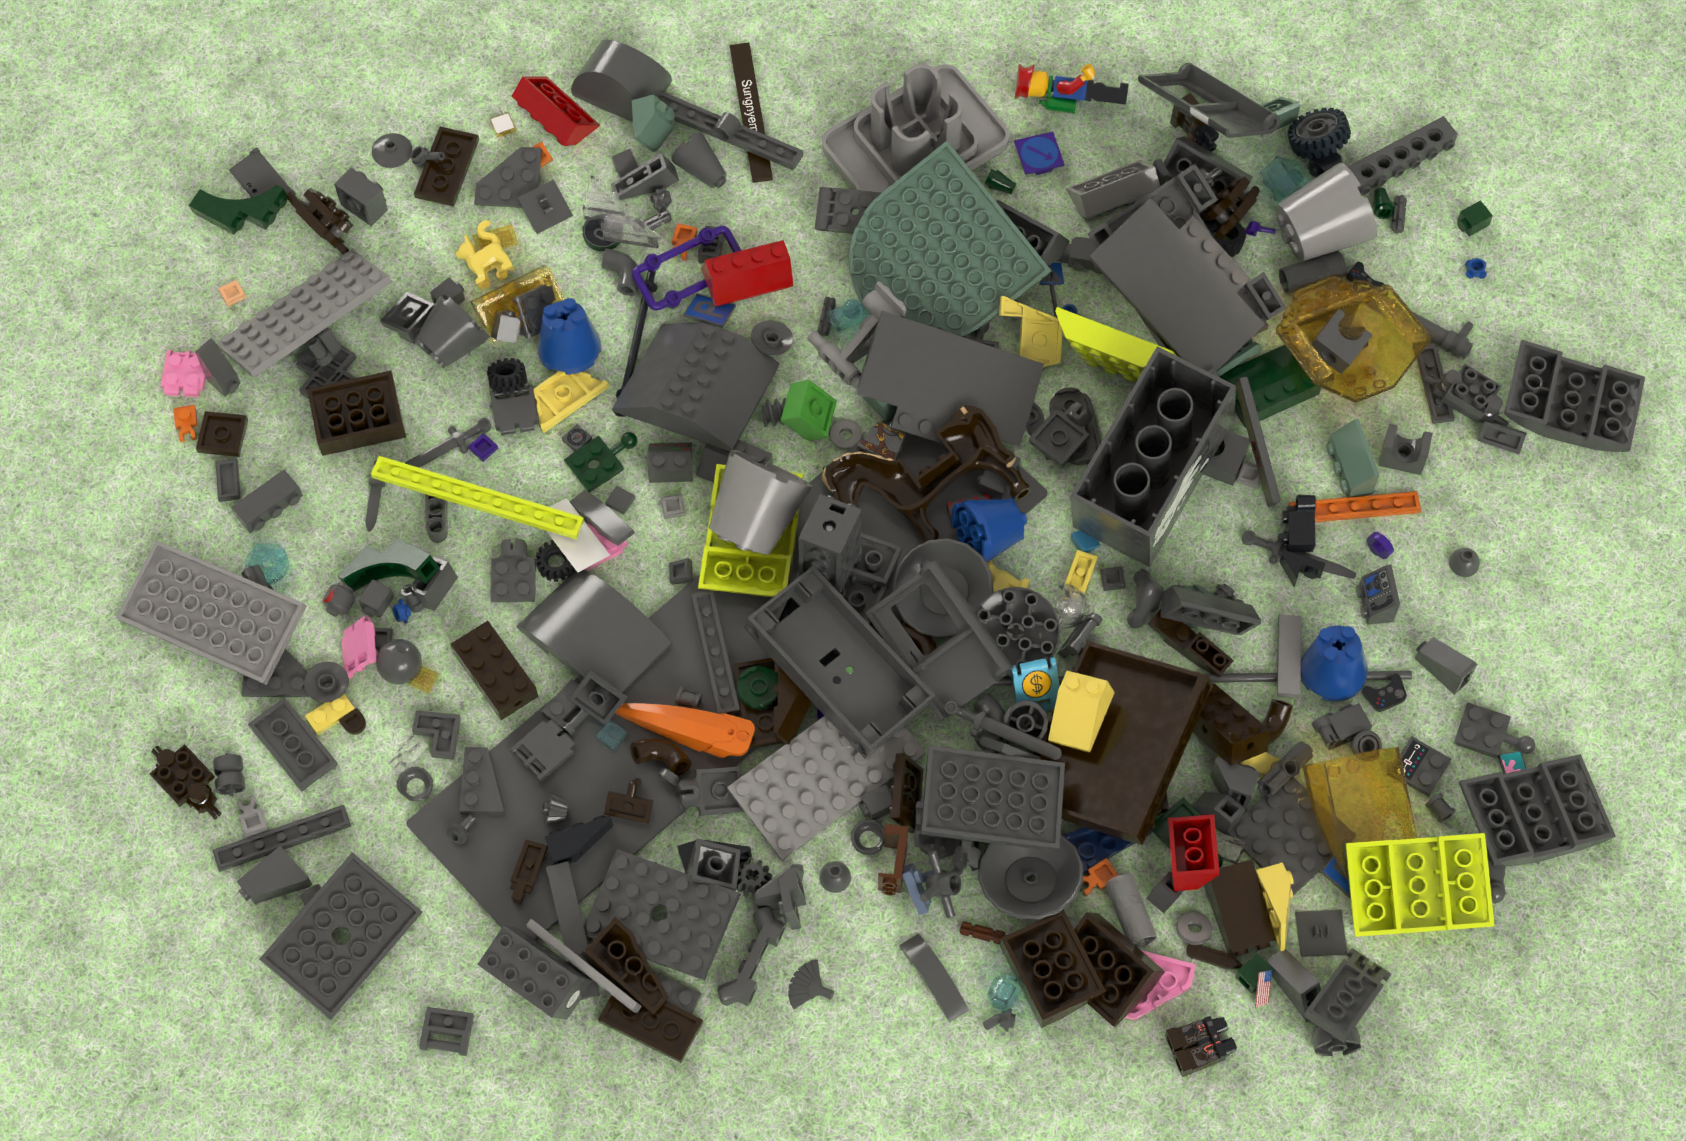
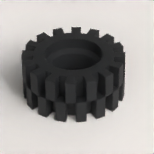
M504 358V361L499 359L497 363L493 362L488 367L487 376L489 386L493 392L507 394L510 391L512 394L514 390L520 391V387L524 388L525 384H527L525 366L519 359L516 361L515 358L510 360Z
M550 540V545L545 542L544 548L540 546L538 549L539 553H536L537 568L543 578L546 576L549 581L552 578L554 582H558V579L561 578L563 581L565 576L569 577L571 572L575 571V568L556 543ZM553 555H561L565 559L563 565L559 567H551L548 564V560Z

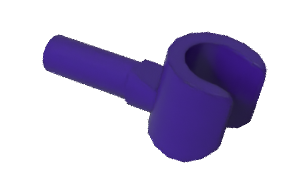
M1251 221L1245 233L1251 236H1256L1257 231L1275 234L1276 229L1263 227L1257 221Z

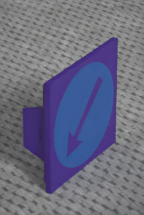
M1054 132L1014 140L1025 175L1052 172L1054 168L1065 166Z

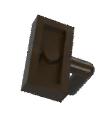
M635 778L628 784L627 795L612 791L608 792L604 815L648 824L650 823L654 800L636 797L637 788L641 785L642 781L639 778Z

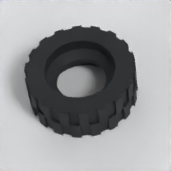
M1216 219L1208 223L1205 220L1203 221L1213 238L1230 257L1240 253L1246 239V230L1242 227L1241 223H1237L1226 234L1231 240L1216 238L1213 233L1217 232L1215 229L1218 227L1219 221Z

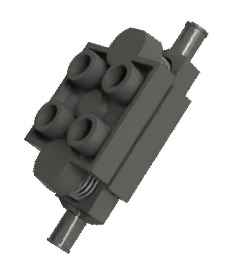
M1464 364L1459 372L1449 370L1439 379L1429 372L1423 379L1434 386L1433 393L1442 398L1441 402L1474 422L1478 423L1480 421L1484 424L1485 419L1505 426L1508 425L1509 421L1499 416L1503 400L1497 393L1501 385L1467 364Z

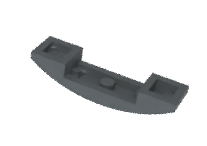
M920 934L899 945L911 965L913 964L936 999L937 1005L949 1022L969 1011L953 980Z

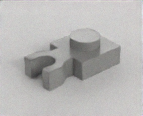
M254 796L249 797L251 803L248 806H243L241 800L237 801L238 807L243 813L238 816L246 838L268 830L261 808L256 809L257 805Z

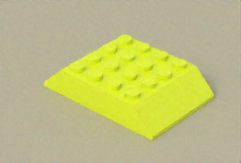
M1059 307L1055 310L1065 338L1070 342V346L1076 349L1075 352L1081 355L1080 358L1086 361L1085 364L1093 368H1097V366L1103 367L1105 372L1114 376L1116 373L1121 374L1129 382L1135 383L1158 346ZM1158 346V347H1160V348H1162V349H1164V350H1166V351H1168V352H1170V353L1176 355V354L1174 353V351H1171V350L1166 349V348H1164V347Z

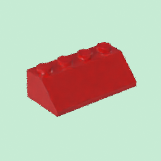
M522 76L511 96L517 101L519 107L526 109L530 113L531 118L539 121L544 126L543 128L548 133L553 134L563 146L578 144L600 126L596 120L547 76Z
M784 240L706 259L701 269L714 307L793 286L791 259Z

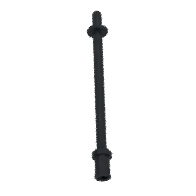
M648 271L646 281H644L650 293L656 292L658 289L657 284L654 283L656 271ZM643 296L622 388L616 392L617 399L635 369L648 305ZM613 412L618 417H626L625 415Z

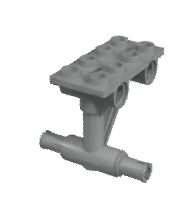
M880 281L875 284V290L870 292L862 302V305L871 315L862 321L859 327L860 331L842 352L834 343L827 342L817 330L813 331L807 338L818 350L819 357L830 366L831 370L847 385H852L855 389L857 388L861 371L853 363L868 354L881 311L906 318L907 308L905 304L898 300L891 290Z

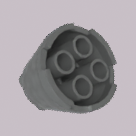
M443 293L437 299L415 342L444 369L484 344L490 336L457 303Z

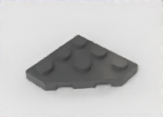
M520 147L476 183L474 204L522 208L517 197L539 187L542 149L533 147Z
M285 649L267 685L243 675L241 695L242 697H309L304 688V679L307 671Z

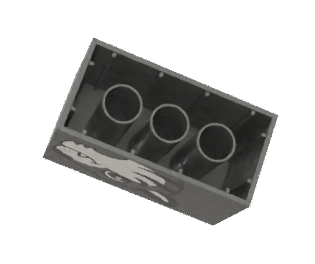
M1157 346L1070 495L1073 528L1150 567L1234 421L1236 386Z

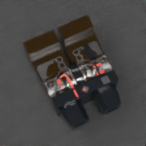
M1191 93L1181 98L1191 105L1200 104ZM1173 105L1170 124L1174 128L1180 126L1188 135V139L1213 152L1217 147L1215 141L1219 138V133L1194 116H1186L1178 111L1179 107Z
M1208 1016L1188 1025L1166 1030V1040L1172 1054L1175 1055L1174 1059L1182 1077L1215 1065L1218 1062L1225 1061L1226 1056L1237 1050L1232 1037L1221 1041L1218 1035L1228 1031L1224 1017L1212 1019L1211 1016Z

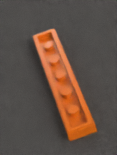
M1418 491L1316 500L1315 522L1420 513L1421 507ZM1289 502L1288 506H1296V502Z

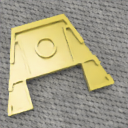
M1000 296L999 316L1021 317L1019 356L1043 363L1044 367L1061 363L1062 328L1058 318L1011 300L1008 297Z

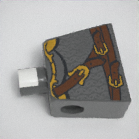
M892 421L889 426L882 422H877L858 443L857 452L881 455L885 459L891 458L896 461L900 458L904 448L905 434L900 432L901 430L890 427Z

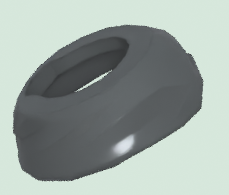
M421 767L405 769L396 781L397 790L411 801L424 799L431 794L433 789L431 775ZM419 778L424 782L425 788L415 797L410 796L406 793L407 784L410 780Z
M874 819L859 821L851 832L852 845L856 851L865 855H871L880 851L884 844L885 828ZM865 831L874 832L880 837L878 846L864 847L860 843L861 834Z

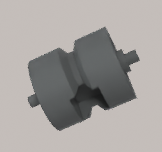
M225 753V755L218 756L213 760L214 773L218 776L215 780V788L218 794L234 796V793H239L246 789L245 777L241 773L244 768L243 758L240 755Z

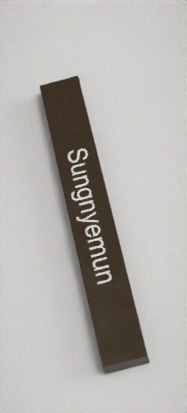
M750 43L730 45L742 124L765 134ZM747 151L752 183L773 180L770 160Z

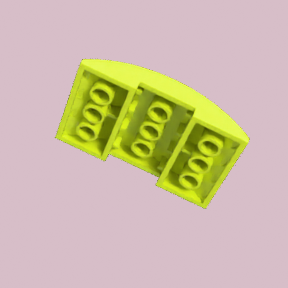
M716 464L710 504V518L698 589L774 597L789 585L800 507L770 555L755 553L750 550L744 551L736 547V543L718 538V534L710 530L709 525L726 465ZM790 472L803 479L802 473Z
M1485 833L1345 843L1354 937L1495 926Z

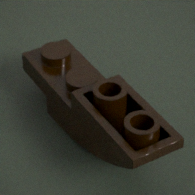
M1161 609L1148 623L1150 627L1165 638L1163 641L1198 667L1217 677H1220L1234 661L1202 633L1196 634L1183 622L1160 617Z

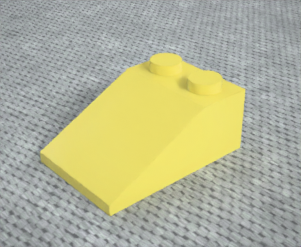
M1066 671L1058 690L1048 738L1049 742L1087 752L1091 751L1115 693L1108 681Z
M1283 863L1258 869L1256 874L1277 945L1280 951H1284L1290 915V900L1293 898L1291 884L1294 882L1291 872L1286 871Z

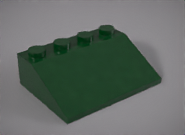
M1288 343L1240 364L1219 376L1235 385L1234 383L1239 378H1248L1259 421L1319 395L1322 387V381L1313 367ZM1236 392L1235 413L1246 428Z

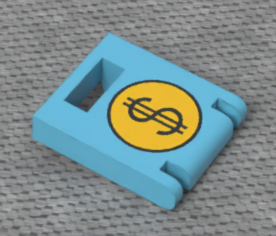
M1055 657L1050 658V668H1048L1045 658L1020 663L1021 674H1017L1016 666H1013L1011 676L1015 703L1048 699L1047 702L1037 704L1041 705L1045 711L1053 710L1060 688Z

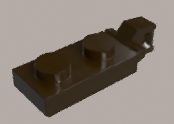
M525 840L510 880V889L514 890L511 897L513 903L522 905L525 894H531L548 850L547 845Z

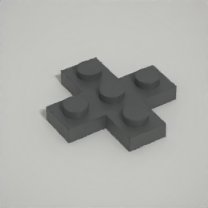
M341 345L342 348L337 351L329 364L319 366L314 359V354L308 349L296 363L298 369L310 376L299 389L300 394L309 399L308 388L356 378L346 372L347 368L357 358L356 354Z

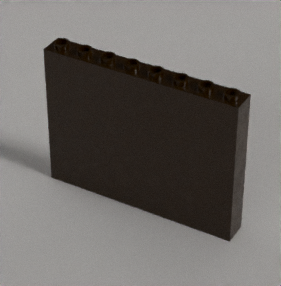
M1087 641L1084 648L1080 651L1078 661L1075 667L1071 669V672L1106 680L1115 692L1090 752L1049 742L1048 738L1054 707L1048 731L1041 740L1060 748L1062 752L1061 757L1053 760L1036 752L1033 755L1040 757V760L1065 763L1062 820L1143 845L1212 690L1213 683L1206 674Z

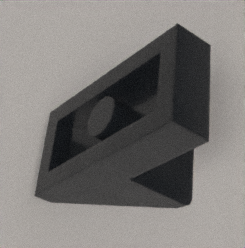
M1286 550L1282 551L1279 561L1294 587L1299 572L1303 573L1307 578L1320 579L1325 566L1324 562Z

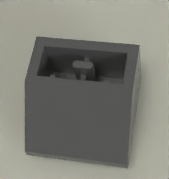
M1216 757L1211 778L1219 793L1228 794L1247 811L1260 772L1249 765L1235 764L1230 766L1222 758Z

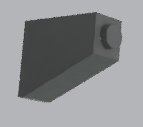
M1434 637L1429 642L1423 641L1416 649L1418 653L1415 660L1454 695L1470 681L1478 665L1470 658Z
M281 846L237 881L241 888L238 890L240 895L246 901L251 899L254 904L299 891L312 885L309 877Z
M1287 949L1274 953L1266 960L1274 969L1273 979L1305 1021H1310L1303 1015L1321 991L1320 982Z

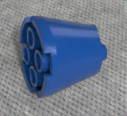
M572 298L545 306L537 346L542 365L548 370L563 371L565 374L580 373L592 367L602 351L600 337L583 307Z
M1013 498L965 500L955 504L952 509L951 526L956 528L959 541L967 543L980 553L986 563L1024 539V525L1027 524V518L1024 512H1020Z
M1337 625L1320 630L1319 635L1305 651L1301 659V678L1306 689H1310L1317 695L1322 696L1323 700L1344 701L1354 697L1366 683L1368 666L1361 640L1355 633L1354 628Z

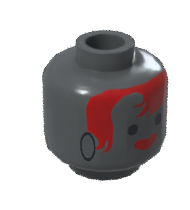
M340 582L337 585H331L322 600L324 606L327 607L325 611L335 617L338 614L346 615L355 601L354 590Z

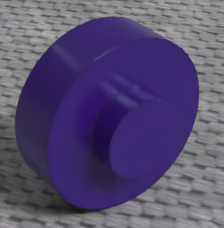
M1373 532L1366 539L1370 551L1382 559H1387L1394 552L1391 542L1379 532Z

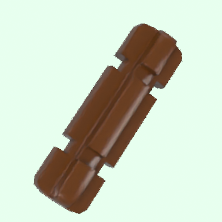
M966 921L962 922L960 927L961 935H972L973 938L988 942L993 940V943L1000 944L1001 938L1005 936L1004 931H993V928L977 924L973 926L972 923Z

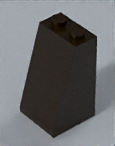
M1253 860L1219 868L1220 875L1205 884L1204 888L1227 952L1229 954L1235 953V957L1249 953L1248 948L1256 946L1257 950L1271 947L1270 942L1276 941V937Z

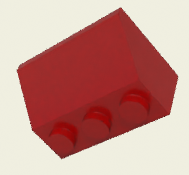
M1214 814L1168 818L1174 891L1198 890L1220 875Z

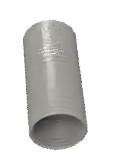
M1127 873L1110 879L1105 886L1125 937L1136 946L1139 945L1136 944L1138 943L1137 941L1143 939L1144 945L1155 941L1157 938L1155 929L1150 921L1133 875Z

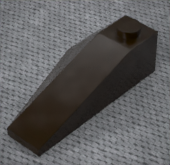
M775 662V673H778V685H774V693H777L778 705L774 707V734L784 744H790L812 701Z
M616 917L580 953V956L652 1015L669 998L656 973L653 972L646 960L647 957L637 944L634 934Z

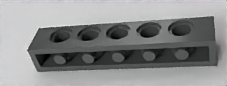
M1442 116L1348 166L1361 185L1358 187L1361 196L1366 195L1375 186H1383L1393 176L1398 178L1410 167L1411 169L1418 167L1425 159L1431 160L1435 158L1442 150L1448 151L1452 149L1458 133L1447 119Z

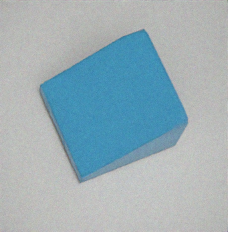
M1081 531L1071 534V541L1080 551L1089 553L1101 546L1098 540Z

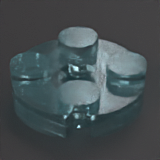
M274 544L255 545L245 561V568L257 564L260 565L269 585H273V583H277L279 580L281 581L287 575L290 567L286 551ZM267 560H270L273 566H269L267 569H264L262 563L267 562Z

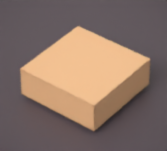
M237 279L218 288L228 307L247 298Z

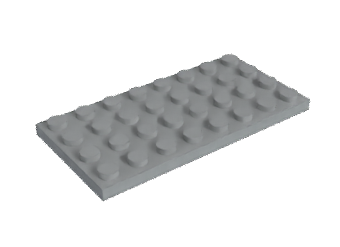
M354 250L345 252L337 261L326 265L321 272L310 276L302 285L294 287L286 296L275 300L270 307L259 311L254 318L242 323L232 333L224 335L216 344L225 355L255 378L392 283L389 275Z
M156 540L116 619L267 685L307 605Z
M823 716L792 739L790 744H785L728 786L727 790L779 859L783 861L861 803L862 795L885 785L893 779V763L897 753H905L913 761H917L926 752L905 726L868 758L864 759L827 717Z

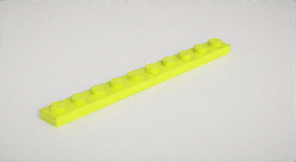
M382 456L378 457L371 473L372 478L575 540H577L584 523V517Z

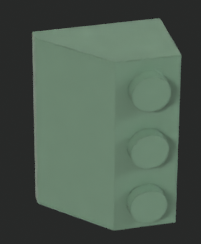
M1358 418L1333 432L1326 444L1328 455H1332L1335 461L1333 462L1334 472L1339 474L1341 478V491L1346 493L1347 497L1373 494L1379 478L1378 469Z

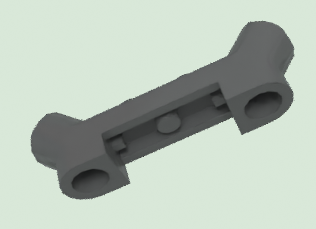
M769 907L759 908L753 914L759 935L749 945L748 952L750 954L747 960L743 959L739 966L738 973L740 975L738 979L719 985L717 989L721 1003L725 1006L736 1002L746 1006L750 1005L757 990V982L751 979L768 944L777 947L781 940L786 923L776 920L772 909Z

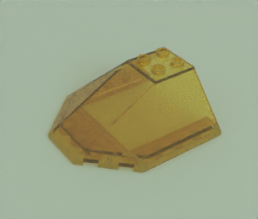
M1331 276L1295 290L1291 304H1288L1283 314V320L1276 328V334L1315 385L1354 403L1395 388L1432 339L1429 332L1390 285L1383 284L1382 287L1373 286L1371 282L1356 279L1353 282L1344 281L1339 276ZM1338 309L1345 313L1343 319L1339 322V331L1344 338L1354 341L1366 330L1373 334L1351 365L1342 374L1329 366L1311 344Z

